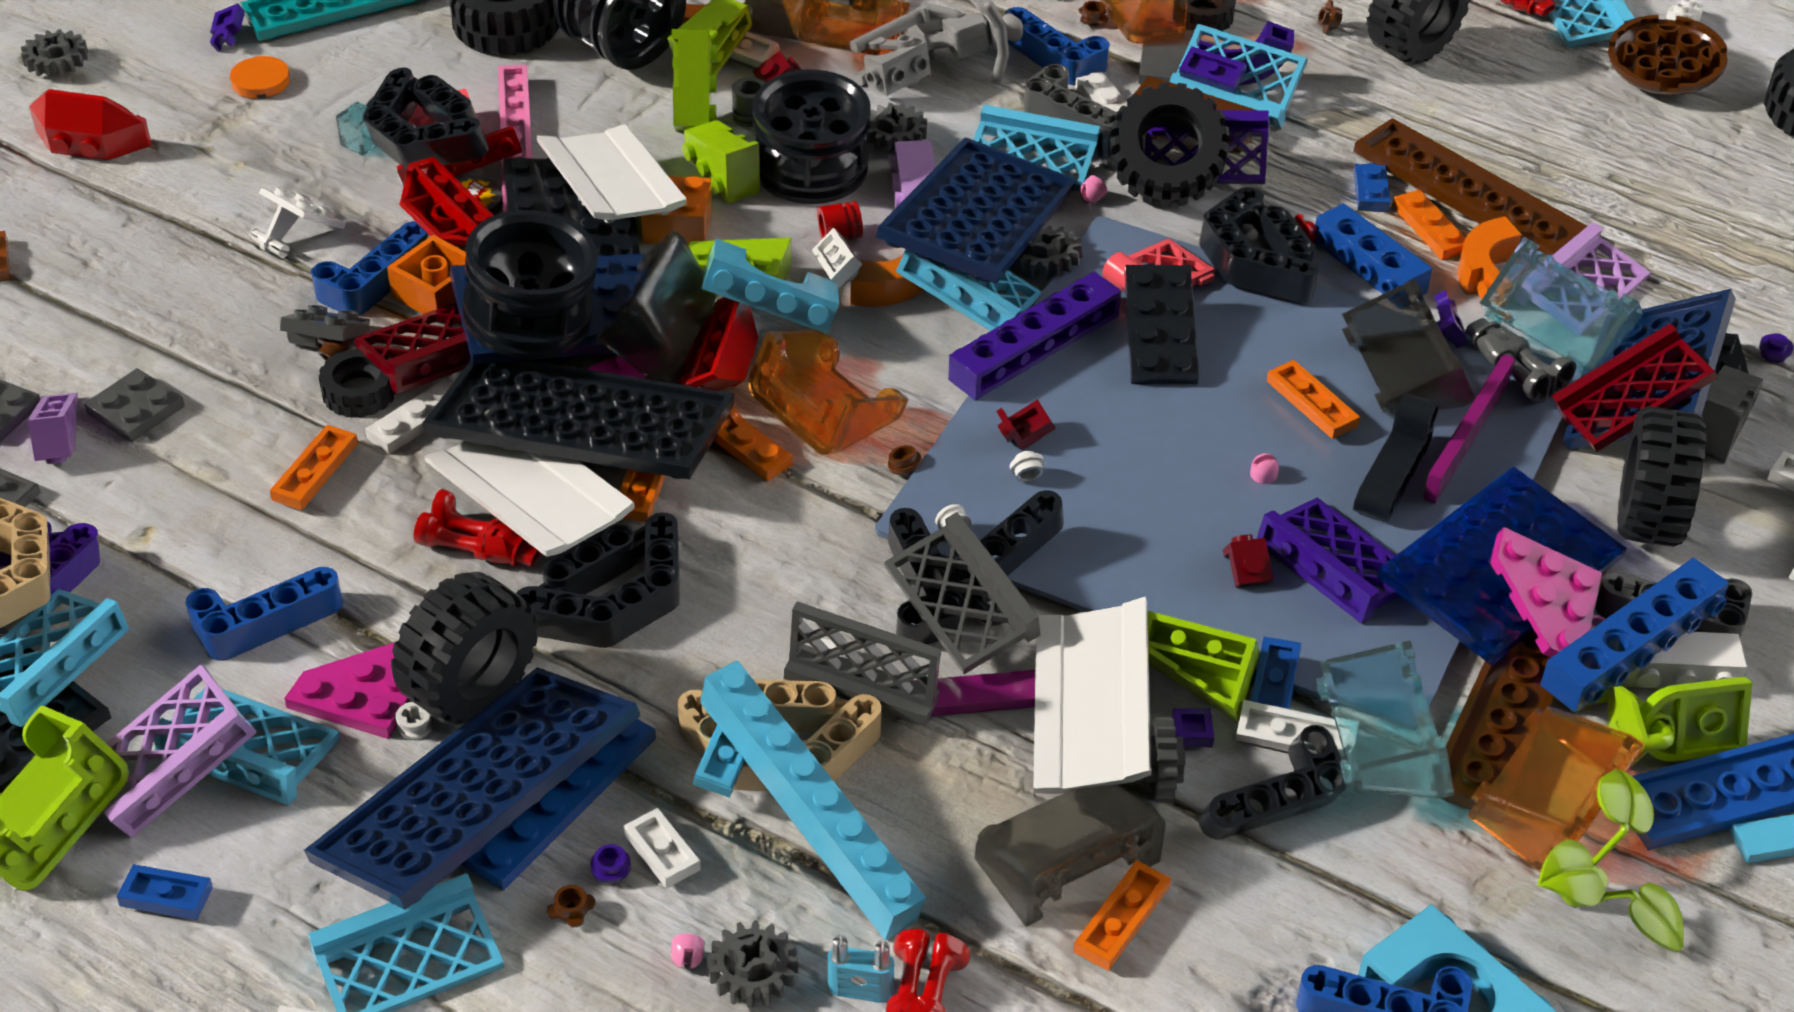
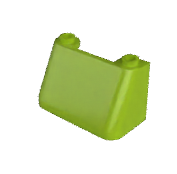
M43 705L28 719L22 733L24 743L36 755L0 795V879L22 891L34 889L42 883L121 791L129 775L128 765L124 759L83 722Z

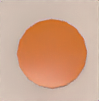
M271 56L247 58L237 63L231 69L229 75L233 90L240 96L250 99L258 98L257 95L265 94L266 97L275 96L281 93L290 83V71L287 64L281 59Z

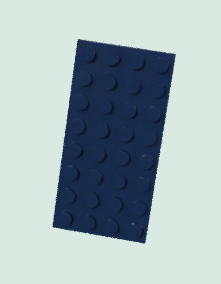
M965 137L878 226L876 238L884 240L889 246L895 248L902 247L915 252L920 258L941 262L951 270L972 274L982 282L997 284L1074 191L1077 179Z
M537 667L304 849V852L310 863L406 910L412 904L418 902L426 892L442 879L450 876L454 869L471 855L480 851L500 831L509 827L528 808L538 803L557 784L567 779L585 761L595 756L614 737L623 733L631 723L641 716L637 704Z

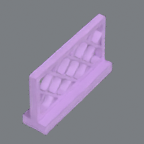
M1592 222L1523 280L1513 301L1522 308L1531 303L1580 338L1647 280L1651 272L1601 238L1600 234L1603 228ZM1597 249L1600 250L1609 259H1597L1595 251ZM1578 266L1591 267L1592 274L1579 273ZM1599 268L1612 269L1614 276L1601 275ZM1621 270H1628L1637 277H1622ZM1561 281L1574 282L1575 289L1562 288ZM1582 282L1595 283L1597 291L1584 290ZM1604 284L1616 285L1618 292L1605 291ZM1542 296H1556L1558 304L1549 303ZM1565 297L1578 298L1579 305L1566 304ZM1586 299L1600 300L1601 307L1588 306ZM1569 314L1582 315L1584 323L1580 325L1570 318Z
M202 664L106 743L124 761L137 760L133 776L128 777L124 785L130 786L129 791L115 803L112 800L104 811L109 820L131 838L257 733ZM204 680L206 686L202 699H189L191 690ZM211 707L225 708L221 714L210 723H207ZM200 708L196 724H182L186 709ZM168 709H175L171 725H158L160 716ZM181 733H193L190 740L179 749H176ZM168 734L164 750H151L155 735ZM137 735H144L140 751H127L129 742ZM162 759L158 767L147 776H144L148 760Z

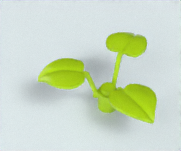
M1615 768L1599 780L1597 799L1605 815L1611 821L1621 824L1619 831L1593 858L1589 850L1575 840L1569 839L1558 843L1544 861L1537 885L1561 895L1563 900L1574 908L1580 906L1593 907L1599 902L1603 903L1608 899L1630 898L1633 901L1628 906V914L1637 929L1659 946L1672 952H1680L1684 944L1683 918L1673 896L1667 890L1654 883L1642 885L1639 888V892L1633 889L1607 892L1608 877L1603 869L1596 866L1627 835L1629 828L1638 834H1644L1650 830L1654 820L1653 806L1644 788L1628 773Z

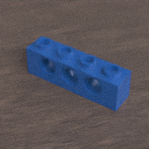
M1345 203L1316 216V238L1314 243L1396 305L1401 307L1428 292L1433 268Z

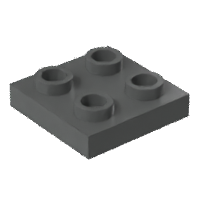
M308 305L306 310L296 309L293 314L281 317L280 331L287 332V338L291 344L321 348L322 344L318 341L319 338L345 341L368 333L370 319L359 318V313L355 311L340 310L336 314L327 312L328 308L325 306Z

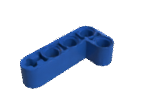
M1013 7L1006 10L1005 15L1008 13L1013 14L1023 24L1022 38L1017 42L1008 40V44L1042 68L1051 64H1060L1068 68L1069 85H1076V78L1107 71L1110 43L1106 38L1090 36L1075 43L1024 8Z
M416 221L408 222L350 269L331 261L316 264L311 270L317 301L337 311H355L359 313L358 316L366 313L391 292L387 267L429 238V234Z
M318 567L227 606L219 594L210 588L194 590L186 597L185 604L192 630L207 655L214 660L224 661L336 613L343 605V598L337 572L329 567Z
M1314 965L1305 969L1301 976L1296 1007L1299 1012H1468L1473 983L1470 975L1463 969L1453 966L1443 967L1437 971L1430 995L1331 967Z

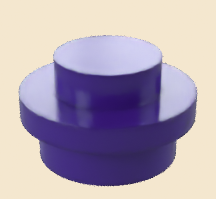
M1768 334L1761 338L1759 343L1760 354L1769 362L1782 363L1792 355L1794 345L1782 334Z
M607 844L600 847L590 862L592 875L604 883H616L623 880L631 870L629 855L622 847L615 844Z

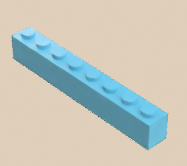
M737 660L705 676L700 700L701 705L736 750L743 756V759L883 939L887 940L917 922L926 899L925 895L740 662Z

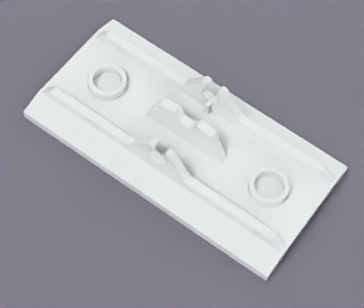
M626 124L607 129L603 133L565 138L537 136L539 145L576 193L578 200L582 201V206L587 208L593 218L603 219L606 223H613L616 219L656 213L668 215L670 211L687 205L686 197Z
M464 441L446 451L441 450L424 456L425 461L546 557L563 553L620 521L635 508L632 500L582 463L567 458L541 456L537 453L507 450L503 447L486 444L477 445L468 441Z
M1146 596L1123 603L1122 606L1066 616L1061 614L1038 615L1040 636L1036 638L1033 789L1035 793L1059 794L1129 783L1150 776L1151 745Z

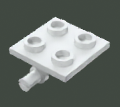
M261 187L259 194L279 204L267 233L265 234L258 228H253L250 232L255 235L249 234V239L260 244V248L265 252H273L279 257L285 258L288 253L284 251L289 252L290 248L280 241L299 217L344 229L346 223L335 218V211L322 205L314 206L315 200L306 195L297 193L293 197V193L280 187H276L275 191Z

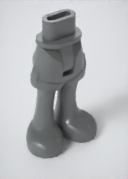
M1480 318L1466 327L1465 333L1473 338V345L1482 352V355L1493 366L1497 365L1504 354L1516 358L1511 375L1523 387L1525 396L1535 403H1541L1547 399L1549 393L1553 395L1565 388L1575 374L1577 367L1572 359L1560 357L1551 365H1548L1535 356L1528 348L1529 343L1525 338L1518 336L1503 326L1501 327L1496 321L1489 322L1485 318Z

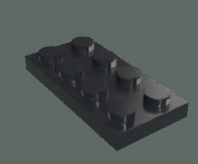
M1125 265L1124 278L1131 384H1198L1199 368L1191 265Z

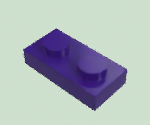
M1192 46L1179 68V74L1182 77L1231 93L1235 92L1246 72L1245 63Z

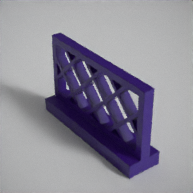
M1220 110L1226 118L1225 126L1229 127V139L1232 141L1229 144L1228 153L1238 146L1246 156L1236 164L1227 157L1225 163L1230 169L1221 176H1218L1217 184H1266L1268 138L1270 134L1269 110ZM1159 125L1146 132L1144 154L1154 162L1161 159L1167 166H1175L1192 159L1198 152V144L1189 150L1182 143L1188 136H1193L1189 131L1176 125ZM1153 136H1167L1171 140L1160 150L1152 143ZM1248 137H1262L1261 144L1252 151L1243 141ZM1177 146L1185 155L1173 163L1165 154ZM1253 160L1260 167L1259 174H1245L1241 168Z
M1318 497L1281 515L1274 510L1264 514L1257 535V539H1266L1267 549L1270 554L1361 624L1371 619L1374 609L1421 585L1424 577ZM1317 512L1326 520L1311 518L1309 514ZM1295 526L1303 527V531L1299 530ZM1310 528L1327 531L1328 536L1310 533ZM1335 533L1346 534L1352 540L1335 537ZM1322 546L1329 547V551L1324 549ZM1336 548L1354 551V556L1337 553ZM1361 552L1373 554L1379 560L1362 557ZM1348 566L1355 567L1356 572L1353 571V570H1352L1351 568H1349ZM1363 568L1380 571L1381 576L1363 573ZM1388 573L1399 574L1405 580L1389 578ZM1376 587H1382L1383 591L1381 592Z

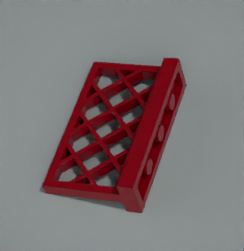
M457 302L355 338V346L389 377L390 388L396 394L462 371L471 361L464 329L452 327L453 324L462 325L460 315H458ZM435 322H437V323H445L444 326H436V325H429V324H432V323H435ZM404 333H415L416 335H415V337H413V336H404V335H401V334H404ZM423 335L439 336L438 339L422 338V337H423ZM375 343H383V344H386L385 347L371 346V345H372V344H375ZM394 345L410 346L409 350L393 347Z
M1669 323L1553 394L1552 398L1562 419L1568 425H1572L1595 452H1598L1633 429L1637 413L1630 417H1624L1626 409H1642L1647 406L1669 409L1715 381L1718 377L1716 372L1681 339L1678 330ZM1683 356L1682 362L1672 363ZM1677 372L1675 380H1661L1663 373ZM1687 372H1702V374L1694 379L1684 380ZM1653 375L1651 381H1643ZM1657 390H1671L1663 398H1654ZM1633 391H1647L1645 398L1631 399ZM1623 393L1621 399H1614L1615 397ZM1604 409H1617L1614 417H1601ZM1593 411L1591 417L1582 418ZM1596 427H1610L1607 432L1595 438L1593 436Z

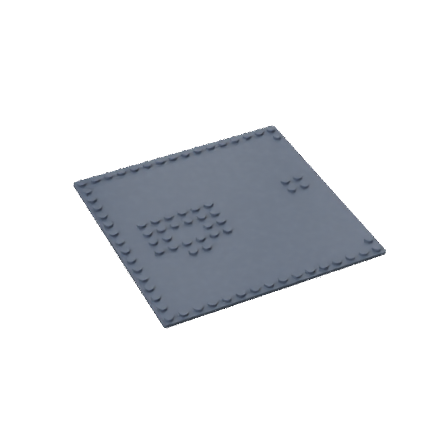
M1104 216L1096 217L1080 239L1083 255L1079 259L1080 264L1078 266L1071 265V272L1062 270L1060 271L1061 276L1057 277L1054 275L1033 306L1092 272H1096L1103 277L1102 270L1105 263L1116 252H1122L1129 256L1169 238L1215 269L1214 281L1203 286L1198 284L1192 286L1199 368L1198 384H1131L1126 295L1124 292H1121L1118 317L976 401L968 395L923 458L921 466L913 472L875 525L876 535L888 539L890 516L899 508H911L921 515L928 531L932 534L939 530L935 523L937 514L948 505L959 504L964 508L972 521L970 529L981 540L1033 495L1044 490L1054 491L1061 497L1063 503V528L1007 576L1015 587L1083 612L1122 606L1123 603L1146 596L1147 612L1152 611L1257 639L1260 652L1264 636L1300 642L1302 648L1294 690L1411 733L1418 732L1493 571L1490 561L1497 533L1504 527L1512 530L1562 421L1552 394L1549 393L1545 401L1535 403L1525 396L1523 387L1511 375L1507 388L1436 504L1424 500L1423 495L1429 472L1495 368L1482 355V352L1473 345V338L1467 335L1469 343L1457 348L1450 337L1447 339L1443 338L1436 321L1319 284L1315 285L1313 299L1305 303L1294 302L1228 284L1222 279L1199 246ZM1166 251V252L1160 254V255L1174 256L1173 254H1171V253L1168 252V251ZM1141 262L1144 265H1155L1153 263ZM1534 353L1535 356L1548 365H1551L1556 360ZM1294 359L1360 416L1359 426L1331 439L1267 382L1268 371ZM1576 366L1575 374L1568 385L1582 377V368ZM1406 392L1439 403V409L1428 450L1390 520L1386 523L1353 511V505L1362 482L1392 431L1398 405L1403 394ZM1038 399L1056 429L1021 451L1014 439L1008 443L997 427L1002 420L996 411L1003 408L1007 416L1010 417ZM1024 451H1033L1034 453L1041 454L1044 458L1043 474L1039 478L1028 482L1017 480L1016 476L1011 473L1010 463L1017 454ZM1262 453L1273 455L1279 464L1278 478L1270 484L1258 483L1250 475L1253 460ZM1318 497L1424 577L1421 585L1374 609L1371 619L1361 624L1269 552L1274 580L1270 583L1235 588L1230 559L1223 556L1222 550L1236 536L1251 534L1253 539H1257L1264 514L1274 510L1281 515ZM1317 512L1309 514L1311 518L1326 520ZM1295 526L1299 530L1303 531V527ZM1310 528V533L1328 536L1327 531ZM1021 533V534H1017V535H1015V536H1016V537H1024V536H1026L1027 534ZM1335 533V537L1352 540L1346 534ZM944 540L936 546L942 557L949 559L951 548ZM1322 546L1324 549L1329 551V547ZM1336 548L1337 553L1354 556V551ZM1361 552L1362 557L1379 560L1373 554ZM992 556V557H993L994 559H998V558H1000L1001 556ZM1348 566L1349 568H1351L1353 571L1356 572L1355 567ZM1363 568V573L1381 576L1380 571ZM1388 573L1389 578L1405 580L1399 574ZM1376 587L1381 592L1383 591L1382 587Z

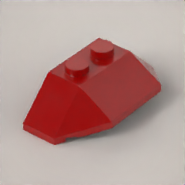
M47 89L29 106L35 130L51 153L109 161L151 145L146 118L140 115L135 116L126 107L105 96Z
M435 157L408 165L399 205L430 236L435 235L455 247L465 250L467 239L473 229L494 215Z
M726 297L716 301L712 307L714 311L703 321L691 339L676 380L677 384L718 391L729 386L735 387L745 380L759 339L751 306Z

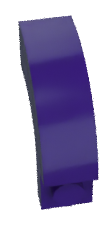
M1267 21L1255 42L1291 53L1294 47V30ZM1199 40L1198 43L1199 49L1202 50L1215 46ZM1242 48L1223 49L1225 56L1230 59L1243 54ZM1217 51V52L1214 53V54H1217V55L1222 56L1221 53H1220V51ZM1264 53L1250 57L1254 69L1271 62L1268 54ZM1247 59L1241 61L1242 63L1246 64L1245 74L1250 72L1251 68L1247 62ZM1272 68L1257 76L1261 81L1275 73V70ZM1252 77L1239 83V86L1256 83V79Z

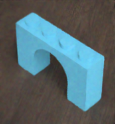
M715 239L705 265L702 289L828 334L839 306L838 286L832 280L807 272L803 283H794L773 277L755 268L746 260V249Z
M1432 904L1365 953L1358 975L1411 989L1423 980L1435 978L1437 971L1441 968L1453 966L1463 969L1470 975L1473 989L1483 998L1489 1012H1557L1547 999L1538 996L1519 979L1514 971L1504 967L1488 953L1481 943L1474 941L1456 925L1451 917L1441 913Z

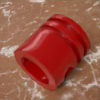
M852 201L850 204L849 202H844L843 205L838 203L818 207L817 220L821 239L833 228L845 240H847V237L849 240L855 237L857 239L862 238L863 222L861 211L856 201Z

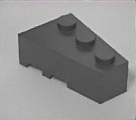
M1726 365L1718 373V379L1711 382L1701 416L1706 424L1705 456L1724 463L1756 402L1763 382V378Z

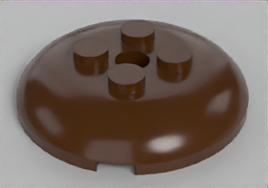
M1659 15L1643 16L1630 20L1613 33L1608 47L1611 65L1625 81L1641 90L1660 95H1684L1702 90L1720 78L1728 62V48L1719 34L1703 23L1681 16H1676L1675 20L1659 19Z

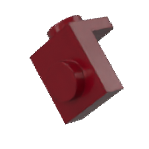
M779 50L752 72L756 78L766 83L778 75L802 69L792 56L787 59Z
M1038 399L1010 417L1007 416L1003 408L996 411L1002 420L997 427L1006 441L1009 443L1014 439L1021 451L1056 429Z
M1251 534L1236 536L1222 550L1223 556L1230 559L1235 588L1270 583L1274 580L1265 538L1253 539Z

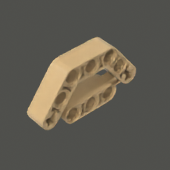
M0 498V551L11 555V565L0 570V628L40 608L49 601L50 546L45 515Z
M753 679L794 732H815L808 740H802V742L834 782L874 745L881 736L882 706L880 701L874 696L862 694L850 700H836L835 689L826 682ZM689 690L678 699L679 730L686 741L702 758L717 724L700 703L702 690ZM745 761L733 790L768 791Z

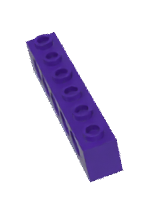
M1096 272L1076 280L1063 290L1052 294L1049 298L1035 306H1031L1023 313L1005 321L997 328L949 355L948 380L976 401L1118 317L1122 291Z

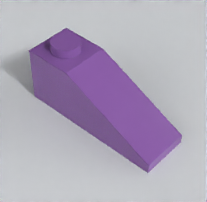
M77 392L42 396L28 418L27 422L35 461L45 460L46 464H57L65 462L67 457H71L76 446L79 400Z

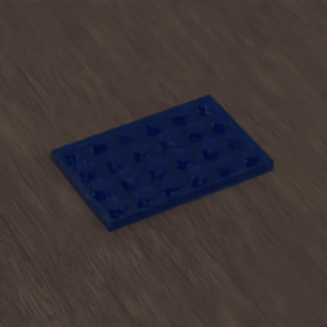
M1514 466L1381 566L1377 575L1378 579L1394 589L1400 596L1491 666L1534 631L1529 620L1523 621L1509 597L1512 591L1502 574L1497 576L1490 564L1496 536L1504 527L1602 572V575L1619 562L1627 550L1620 542Z

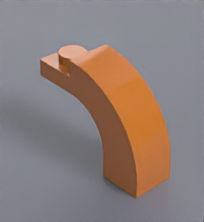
M1506 216L1483 222L1469 232L1463 244L1457 272L1458 281L1464 293L1467 295L1477 292L1480 298L1493 311L1505 309L1511 285L1495 264L1516 259L1522 235Z
M902 256L883 262L860 260L863 265L859 268L857 276L851 281L850 305L870 307L893 305L913 298L924 289L896 273Z

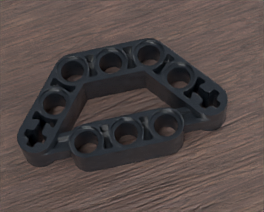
M402 67L392 70L385 77L362 116L373 144L405 169H408L410 163L430 157H435L442 165L474 160L484 156L489 150L488 142L470 99L436 75H426L417 79L409 68ZM417 105L422 107L425 115L436 123L414 127L408 123V120Z
M1246 187L1238 189L1204 214L1199 245L1225 282L1237 287L1299 303L1309 302L1313 299L1319 271L1318 266L1312 262L1315 246L1289 211L1279 206H1265L1263 203L1264 194L1257 189ZM1254 228L1258 232L1257 240L1263 249L1252 246L1245 237Z
M655 513L646 520L645 526L634 532L627 525H611L548 560L542 567L543 583L539 586L524 587L516 593L533 608L538 624L537 636L592 647L607 648L619 643L676 609L680 602L677 519L669 513ZM645 555V571L600 597L586 595L634 567L636 559Z

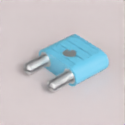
M836 935L833 938V949L828 953L829 992L839 997L878 1003L887 1002L894 994V960L889 955V944L884 942L883 952L882 941L875 944V951L849 948L846 936H842L840 945V935Z

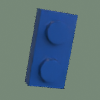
M1374 163L1355 164L1354 182L1358 211L1389 212L1390 196L1386 165Z
M1263 637L1251 698L1252 702L1290 709L1302 648L1300 642Z
M133 864L116 897L120 907L198 920L213 886L209 877Z

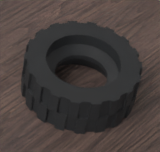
M1173 0L1172 20L1182 30L1195 31L1197 24H1201L1224 32L1225 29L1228 30L1230 25L1233 24L1236 0ZM1202 6V7H1209V8H1212V9H1210V10H1204V9H1198V8H1195V7Z
M348 349L345 352L333 355L334 357L328 358L325 361V365L321 366L319 370V383L323 402L326 403V407L329 410H333L338 415L341 414L351 418L352 416H358L359 418L370 414L374 415L378 411L387 408V405L394 401V395H397L390 388L389 377L359 349ZM356 377L375 379L370 385L361 388H345L341 386L345 381Z

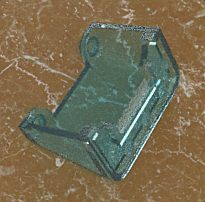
M1523 237L1480 301L1481 306L1486 310L1484 316L1491 322L1496 321L1500 325L1504 322L1557 354L1569 357L1576 363V371L1586 375L1588 371L1591 372L1601 366L1636 326L1643 315L1639 301L1625 293L1619 300V296L1614 290L1608 291L1558 263L1554 256L1550 254L1547 256L1537 250L1538 244Z
M1411 641L1319 661L1323 677L1316 678V683L1321 701L1329 700L1346 759L1339 761L1345 784L1353 783L1355 791L1440 799L1454 795L1448 753L1443 737L1437 735L1424 696L1422 680L1416 671V658Z

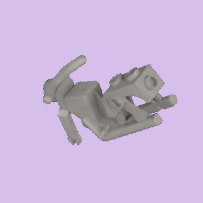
M970 0L980 12L974 14H965L956 9L934 4L923 5L850 41L851 50L857 53L867 48L895 50L882 55H865V69L855 73L856 82L859 86L867 83L869 89L888 96L908 85L918 83L925 76L931 78L929 59H934V49L948 47L956 58L964 59L988 50L990 45L997 49L998 53L992 78L994 81L1000 82L1004 77L1009 58L1008 40L1017 42L1022 38L1023 24L1013 14L1008 13L1002 17L994 2L990 0ZM900 33V36L897 37V40H889V39H888V38H890V37H892V36H894V35Z

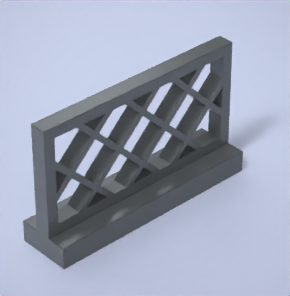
M956 512L945 519L946 526L886 560L884 566L963 674H966L1025 638L1029 643L1039 637L1040 625L1038 615L960 514ZM944 540L951 548L949 559L929 556L931 548ZM908 561L921 563L918 577L902 575L898 567ZM927 564L946 567L943 581L924 578ZM952 568L968 570L971 574L969 585L949 582ZM921 587L941 589L938 602L921 601L919 598ZM946 592L966 593L963 607L944 605ZM972 594L988 597L991 600L989 611L970 609ZM941 613L961 616L958 630L942 628L939 625ZM967 617L987 620L984 634L965 632L964 627ZM993 621L1008 623L1014 630L1005 637L989 635ZM950 638L955 639L954 644H953V642L950 640ZM961 640L981 643L979 652L965 660L959 652Z
M796 602L792 609L789 661L784 668L783 679L826 682L835 689L836 697L850 700L862 694L874 696L880 701L882 712L926 727L939 699L940 690L937 689L942 649ZM803 618L814 621L820 628L813 631ZM839 632L850 633L856 640L848 643ZM828 636L837 647L829 649L820 638ZM875 644L886 645L892 652L884 655ZM864 648L873 659L865 661L856 650ZM915 655L930 660V662L920 667L911 656ZM900 660L909 671L901 673L892 662Z

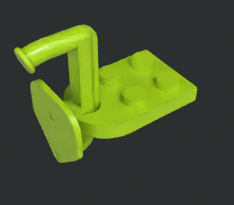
M1743 676L1671 685L1656 691L1645 702L1629 689L1613 685L1595 703H1608L1606 741L1609 752L1623 767H1631L1647 752L1659 760L1673 762L1698 759L1747 746L1753 682Z

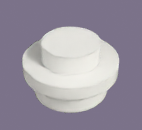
M1033 451L1021 452L1010 463L1011 473L1016 476L1017 480L1022 482L1035 480L1043 474L1044 458L1041 454L1034 453Z

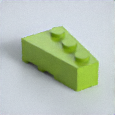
M711 0L678 29L709 30L712 45H717V63H711V75H717L733 53V50L752 26V21L746 4L734 0ZM671 34L667 39L674 58V39H672Z
M672 29V39H674V58H672V68H674L673 126L675 131H684L717 120V105L711 104V93H717V75H711V63H717V45H712L708 29Z
M718 120L684 130L685 143L682 144V151L685 159L693 163L702 178H711L713 191L719 194L727 204L760 193L758 142H747L746 136L743 134L734 135L732 128Z
M791 237L722 240L746 249V260L755 268L773 277L787 280L792 268ZM714 241L689 242L680 261L682 291L719 297L718 294L702 289L704 269Z
M1148 611L1149 665L1239 723L1243 701L1247 699L1259 662L1260 650L1257 639Z

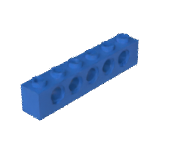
M1693 557L1548 659L1540 686L1575 713L1588 703L1594 705L1601 699L1606 690L1613 685L1620 686L1636 668H1645L1661 650L1668 651L1674 646L1680 636L1686 632L1688 634L1693 633L1709 615L1715 617L1719 614L1727 601L1724 596L1729 582Z

